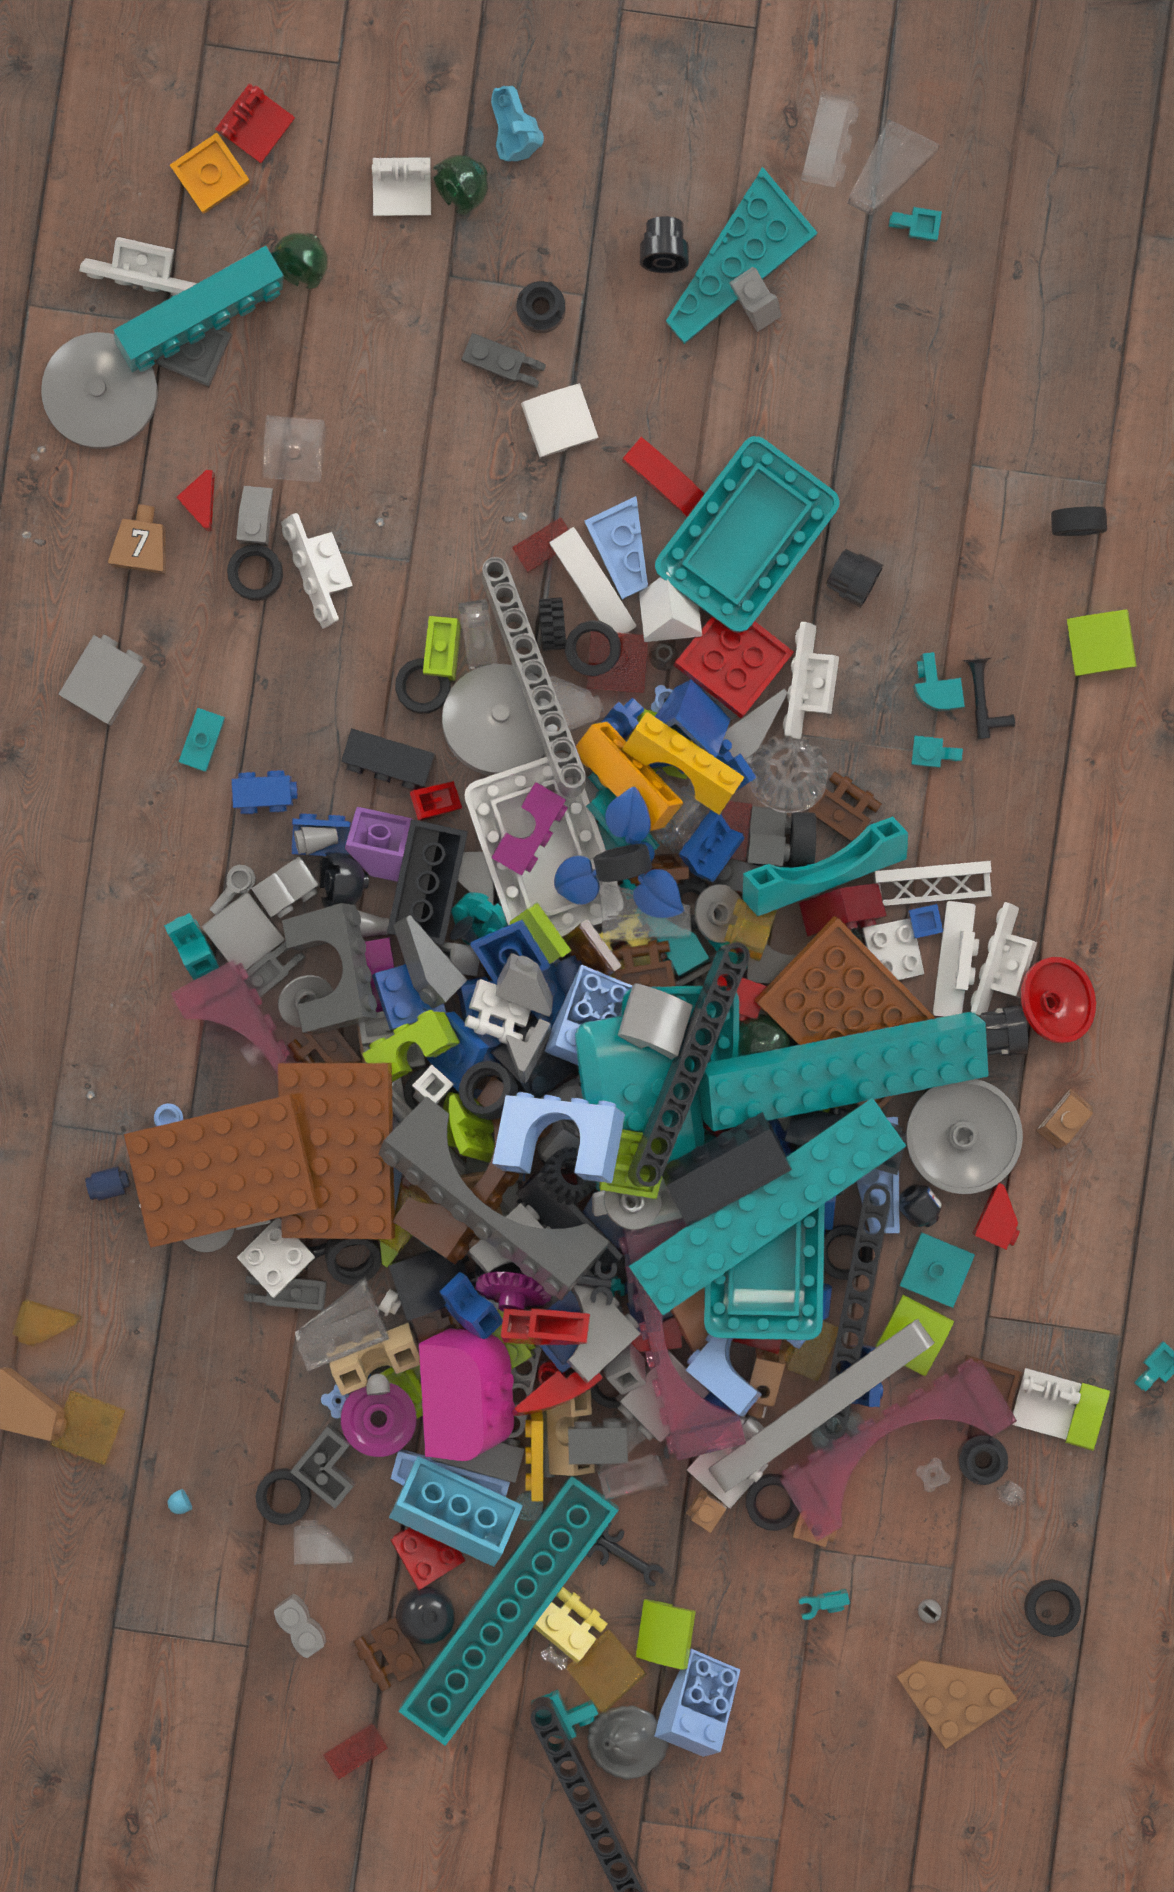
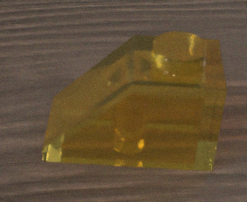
M26 1299L22 1302L12 1335L18 1336V1341L21 1343L35 1346L36 1342L41 1343L76 1325L81 1321L82 1316Z

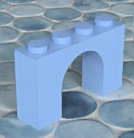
M518 1092L517 1096L506 1095L492 1164L503 1171L530 1174L536 1142L541 1132L553 1122L572 1120L575 1121L580 1132V1145L574 1173L584 1180L612 1183L625 1114L616 1108L615 1103L608 1101H599L598 1105L588 1104L589 1101L580 1098H571V1102L561 1101V1098L552 1095H544V1099L534 1098V1095Z
M709 1334L706 1338L708 1343L702 1351L697 1349L688 1359L687 1363L689 1366L686 1371L735 1413L744 1417L762 1394L734 1370L730 1361V1346L733 1339L716 1338ZM806 1340L787 1341L799 1349Z

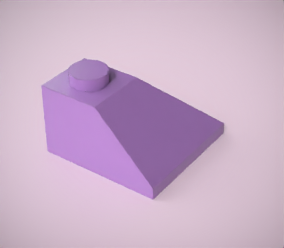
M357 807L345 849L370 876L398 882L409 826L413 818Z

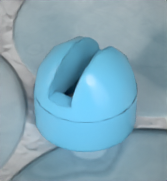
M183 1489L174 1492L168 1499V1508L175 1514H184L192 1510L191 1502Z

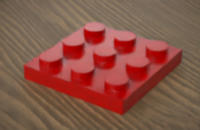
M712 616L702 628V636L695 637L673 666L742 719L790 659L794 651L755 621L746 631L734 632Z

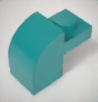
M934 652L922 654L920 656L921 661L916 662L918 678H923L924 683L913 685L914 693L920 703L935 711L964 708L961 678L938 681Z
M191 913L178 917L164 925L167 934L176 946L183 964L193 980L220 968L196 919L194 920Z
M558 1689L541 1696L548 1697L554 1701L572 1738L576 1737L577 1733L574 1727L575 1724L578 1723L580 1727L593 1722L594 1716L598 1715V1707L594 1699L567 1710ZM542 1709L536 1715L539 1718L545 1719L551 1713L548 1710ZM553 1735L555 1738L563 1739L559 1735Z

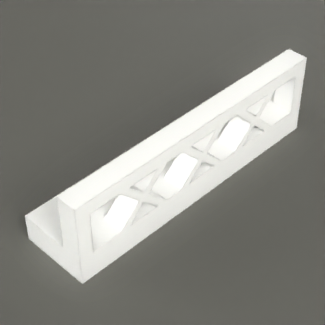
M991 861L873 872L874 883H878L880 892V883L892 882L901 889L894 899L883 900L884 906L992 896L990 883ZM983 874L984 891L973 892L964 883L971 875ZM964 875H966L965 878H964L962 881L958 880V879L955 877V876H964ZM943 877H950L958 884L951 894H943L935 887ZM937 878L933 884L926 879ZM921 879L930 888L922 897H915L907 888L914 880ZM898 881H908L904 887L898 883ZM961 887L967 891L966 893H957ZM932 890H934L937 894H939V895L928 896V894H929ZM903 893H906V894L910 897V898H900V899H899V897H900Z

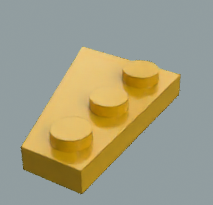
M543 1412L531 1414V1420H525V1438L531 1437V1447H525V1464H531V1473H525L526 1491H531V1501H543Z

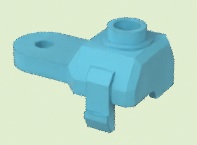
M502 86L495 88L492 93L491 103L499 127L496 142L499 158L505 161L527 159L543 145V133L539 130L536 119L524 113L515 87Z

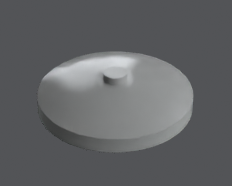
M95 332L71 339L54 353L44 371L41 394L48 418L63 436L87 448L107 449L125 444L143 431L155 411L158 386L152 367L143 372H140L139 369L134 372L130 370L115 344L114 334Z
M491 664L476 668L461 677L451 688L443 707V733L452 753L468 768L491 776L546 756L513 665ZM530 673L526 676L529 680L532 681L539 679L533 673ZM539 699L536 701V704L543 707L549 705L550 702L546 699ZM553 724L545 727L547 731L552 733L557 732L558 726Z
M978 1079L930 1088L915 1103L906 1126L907 1150L915 1168L934 1186L957 1194L978 1193L997 1185L1011 1172L1022 1148V1124L1015 1106L997 1087Z

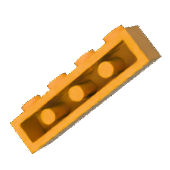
M608 721L592 724L576 745L582 764L591 768L599 777L600 783L609 788L617 797L635 786L646 803L651 822L650 831L664 828L684 802L649 765L645 766L622 750L626 741Z

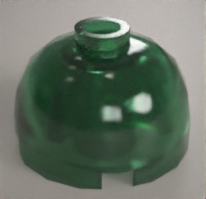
M452 155L434 166L433 170H437L438 173L433 176L437 190L448 206L453 202L458 207L455 212L466 215L484 201L488 192V173L481 162H477L467 155Z
M287 234L279 240L271 252L272 257L284 275L283 279L291 284L298 286L299 281L308 284L307 289L317 288L326 274L328 254L320 243L319 238L313 234Z
M758 1014L757 1018H747L739 1024L738 1057L790 1047L789 1035L769 1015Z

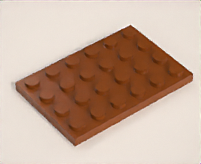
M835 916L754 1000L798 1045L935 1019L922 1003ZM893 1096L874 1100L882 1109ZM867 1101L858 1102L856 1104L860 1107Z
M278 1063L279 1097L290 1094L293 1096L319 1207L318 1209L281 1217L282 1238L394 1239V1167L387 1165L382 1157L378 1155L383 1141L393 1131L392 1063Z
M292 1094L124 1134L150 1248L319 1208Z

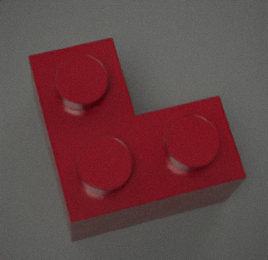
M878 883L839 888L799 903L807 937L817 935L834 916L839 918L849 930L857 929V925H859L860 929L877 925L876 920L887 916Z

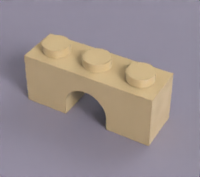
M409 1323L328 1354L331 1373L341 1395L365 1387L369 1374L378 1367L392 1366L395 1373L398 1374L420 1365L419 1346Z
M590 1389L574 1400L546 1411L549 1474L577 1476L595 1473L594 1464L569 1465L568 1426H574V1421H577L580 1416L592 1414Z

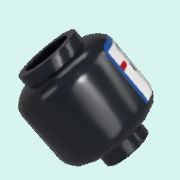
M913 1184L900 1194L899 1210L912 1226L930 1227L938 1221V1214L941 1211L942 1205L930 1187Z

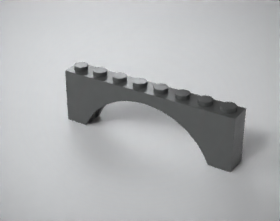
M426 1096L383 1141L378 1155L382 1157L387 1165L395 1167L405 1175L411 1184L417 1185L425 1191L432 1201L440 1203L450 1211L456 1220L470 1227L477 1237L486 1240L495 1247L502 1257L510 1259L520 1267L526 1276L532 1277L541 1284L547 1293L556 1296L562 1301L603 1255L609 1241L587 1223L566 1229L536 1228L510 1220L485 1205L466 1186L451 1159L447 1141L449 1113Z

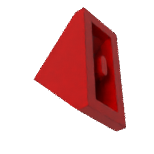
M213 470L204 471L176 497L206 531H212L215 473Z
M454 781L409 792L419 821L462 809Z

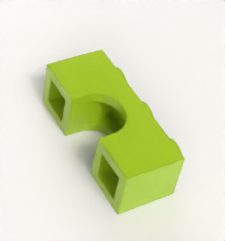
M433 1010L423 1012L417 1016L418 1021L412 1025L404 1024L393 1031L394 1035L388 1039L380 1038L369 1045L371 1049L362 1053L366 1063H392V1082L412 1071L407 1061V1052L412 1044L417 1043L425 1057H437L458 1045L460 1042L445 1012H433Z

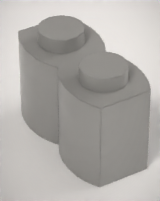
M299 856L251 889L270 917L278 915L281 919L294 910L292 907L293 903L299 899L306 902L318 894L316 888L320 884L303 858Z
M292 1594L275 1607L274 1615L277 1623L285 1632L291 1634V1641L299 1654L308 1658L324 1647L326 1643L324 1630L317 1621L310 1618L308 1607L299 1596Z

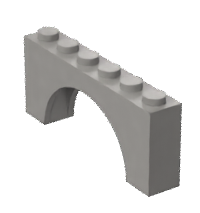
M520 1203L506 1216V1218L517 1223L544 1229L537 1221L540 1216L530 1205L524 1207ZM481 1239L468 1251L470 1257L485 1273H490L502 1265L513 1263L510 1259L502 1257L497 1249L486 1240ZM588 1271V1272L585 1274V1275L594 1276L590 1271ZM575 1285L572 1288V1292L578 1301L581 1313H588L591 1316L587 1344H578L573 1355L567 1360V1363L588 1383L640 1335L637 1330L639 1324L630 1314L627 1313L624 1316L617 1309V1306L620 1304L614 1296L610 1306L606 1305L607 1296L604 1293H598L596 1302L591 1303L590 1295L596 1288Z

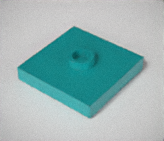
M921 1232L899 1286L953 1308L975 1254Z

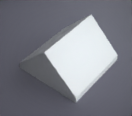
M658 578L639 593L644 642L702 636L699 606L672 586L668 579L665 581L662 578Z

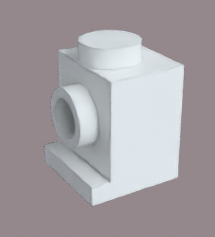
M431 1065L412 1085L416 1090L413 1097L418 1102H421L427 1096L438 1104L450 1091L453 1083Z

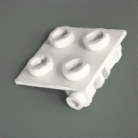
M373 158V216L431 215L430 158Z
M910 918L862 928L863 934L861 935L865 939L866 947L898 980L924 974L917 938L914 939Z
M276 1218L237 1258L269 1294L275 1298L315 1256L298 1238H282L281 1219Z
M1025 1368L1010 1424L1066 1440L1075 1405L1080 1400L1081 1393H1079L1081 1383Z
M726 1428L718 1438L707 1446L687 1471L728 1508H731L752 1483L759 1480L768 1464L725 1493L708 1468L740 1446L739 1442L731 1435L732 1432Z

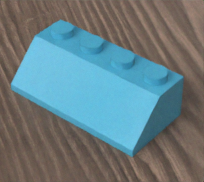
M417 1456L389 1518L494 1567L503 1554L523 1505Z

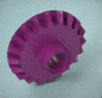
M492 1272L477 1278L476 1289L479 1291V1294L485 1296L488 1300H494L495 1303H499L498 1309L504 1312V1309L524 1310L528 1306L537 1307L551 1300L552 1295L547 1293L543 1286H540L532 1277L523 1274Z
M389 1383L390 1393L371 1396L367 1395L365 1386L352 1391L345 1400L341 1411V1427L345 1438L357 1451L373 1457L389 1456L401 1450L412 1438L416 1428V1410L409 1395L396 1384ZM383 1411L387 1415L386 1421L381 1425L373 1424L370 1421V1416L373 1412Z

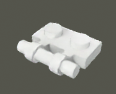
M482 979L478 980L469 1008L479 1011V1016L475 1018L468 1015L465 1026L474 1029V1033L480 1035L486 1033L497 1037L499 1042L507 1044L506 1034L522 1041L523 1035L514 1032L513 1027L514 1024L525 1027L531 1009L495 996L497 985ZM490 1016L504 1020L502 1027L489 1023Z

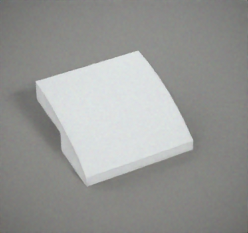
M580 383L521 403L540 458L565 451L570 447L591 442L598 438Z

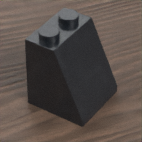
M431 1248L390 1263L389 1268L407 1321L445 1308L446 1301L440 1294V1291L459 1272L466 1275L476 1289L474 1272L468 1273L465 1262L470 1261L468 1253L454 1264Z

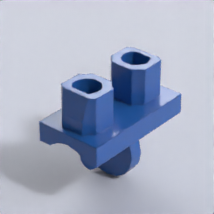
M631 698L624 706L618 702L602 722L608 721L625 740L638 725L637 717L643 713L644 708L634 698Z

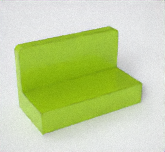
M429 616L423 666L424 675L447 677L449 681L456 680L461 623L458 618Z
M537 902L510 921V925L520 920L524 921L550 964L571 951Z

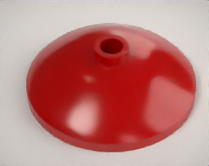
M1049 957L1035 963L1026 973L1021 987V1004L1024 1015L1033 1030L1042 1038L1054 1043L1072 1042L1086 1034L1094 1021L1096 997L1092 983L1083 969L1069 959Z

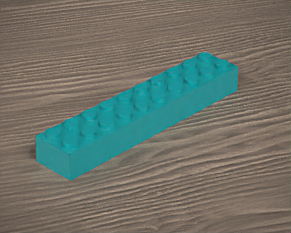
M966 1012L709 1062L699 1083L702 1119L712 1131L736 1127L762 1112L767 1120H773L868 1101L871 1098L878 1099L988 1077L986 1023L975 1013Z
M871 1098L787 1157L792 1168L790 1172L698 1222L685 1227L630 1265L629 1268L663 1316L901 1151L906 1145L875 1100Z
M568 1476L406 1696L398 1712L446 1746L619 1511L618 1505L580 1477Z

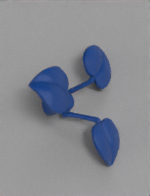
M634 786L615 798L608 805L605 820L610 832L614 836L625 837L626 843L631 845L645 844L648 847L652 862L655 855L654 849L651 844L642 841L650 831V816L643 797ZM579 855L566 859L556 871L554 887L560 895L572 903L587 904L597 897L600 890L599 881L595 877L597 875L596 870L593 871L591 861L585 856ZM654 869L638 876V881L641 884L635 888L633 898L642 912L656 918H669L685 911L677 883L667 871Z

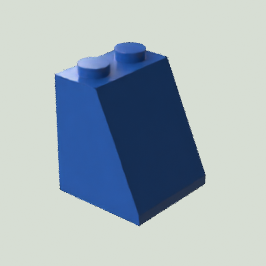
M692 680L675 687L655 715L657 719L715 758L719 753L731 720L723 712L722 708L715 704L703 692L702 688Z

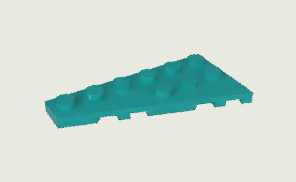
M763 167L666 320V324L683 344H686L738 301L729 282L752 267L757 269L762 280L765 279L818 234Z

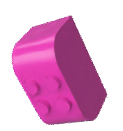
M449 1328L419 1343L425 1456L468 1461L504 1442L510 1436L514 1427V1415L511 1411L515 1408L512 1392L514 1378L511 1374V1360L503 1342L492 1334L487 1339H481L468 1330Z

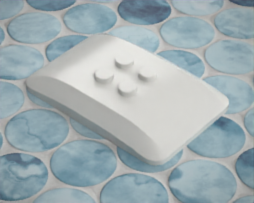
M564 752L555 754L561 759L569 757V754ZM547 757L469 784L465 791V801L508 925H510V921L536 902L561 936L567 935L586 919L593 926L619 916L624 905L617 881H599L600 890L597 897L583 905L570 902L560 895L554 887L556 871L566 859L579 855L585 856L591 861L594 871L596 869L593 858L606 851L595 817L586 807L590 802L585 788L581 795L575 798L565 797L561 794ZM571 776L567 777L565 782L575 785L579 783V780ZM536 781L565 798L566 801L563 805L567 806L568 809L561 821L557 822L554 820L549 828L553 834L545 848L540 845L534 856L538 857V860L531 872L524 871L521 876L491 857L506 832L517 838H525L534 831L536 825L535 818L530 812L521 808V805Z

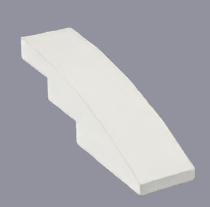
M574 527L549 542L598 621L612 626L619 638L637 627Z

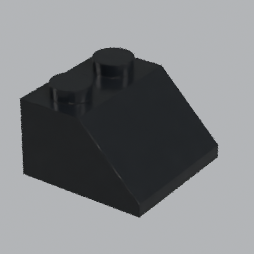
M532 1017L525 1027H520L515 1031L523 1035L522 1041L525 1042L529 1029L536 1027L539 1021L536 1017ZM500 1043L490 1052L496 1063H499L514 1076L518 1084V1092L532 1094L534 1098L538 1099L577 1069L574 1063L546 1053L544 1049L525 1084L519 1079L507 1044Z

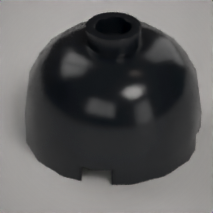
M326 852L325 854L328 858H322L319 875L320 888L325 887L326 897H321L324 908L340 903L355 905L361 899L364 889L368 888V873L363 872V867L351 855L341 852Z
M425 1586L420 1590L417 1587L412 1589V1591L402 1597L396 1610V1623L402 1634L409 1641L420 1645H431L443 1640L452 1630L455 1621V1609L450 1598L441 1590Z

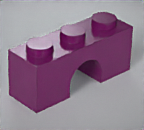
M535 781L521 805V808L530 812L535 818L536 825L534 831L525 838H517L506 832L491 858L521 876L524 871L530 873L538 860V857L534 856L540 845L545 848L553 834L549 828L554 820L560 822L568 809L567 806L563 805L566 799Z

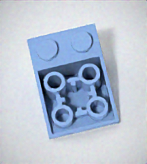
M581 965L553 1024L545 1052L578 1065L575 1033L578 1027L589 1021L621 1016L623 995L632 988V985Z
M690 1649L688 1668L685 1670L680 1669L661 1708L654 1737L702 1757L721 1752L740 1669Z

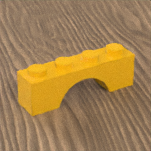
M646 712L622 748L624 752L645 766L655 762H664L682 770L690 778L694 786L695 799L718 815H720L744 779V776L648 712Z

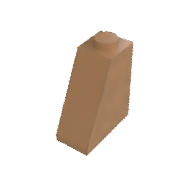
M0 1368V1429L47 1441L60 1439V1436L65 1432L67 1420L64 1418L65 1410L12 1368Z

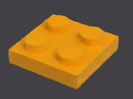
M215 133L170 164L171 169L202 214H205L250 183L249 178L218 133Z

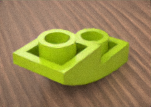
M1082 1383L1079 1391L1081 1393L1080 1400L1075 1406L1065 1443L1094 1451L1110 1391Z

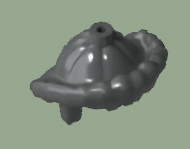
M634 1705L613 1707L608 1711L601 1712L589 1727V1734L587 1736V1748L596 1765L603 1768L606 1773L624 1780L640 1778L656 1768L665 1758L669 1743L654 1737L658 1720H656L654 1715Z

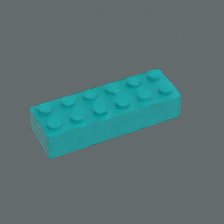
M264 246L113 329L115 344L130 370L134 372L139 369L140 372L151 368L155 364L154 360L164 355L165 358H168L179 352V346L188 341L190 344L200 341L205 337L204 333L214 327L215 330H219L231 322L229 319L235 315L245 316L256 308L255 304L263 300L267 303L276 299L281 294L279 291L283 290L284 275L267 246Z

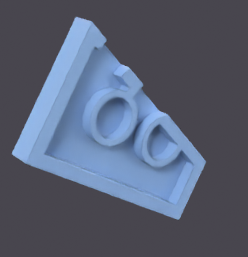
M635 496L584 521L622 600L648 587L637 497Z

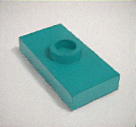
M197 708L179 763L207 772L226 718Z

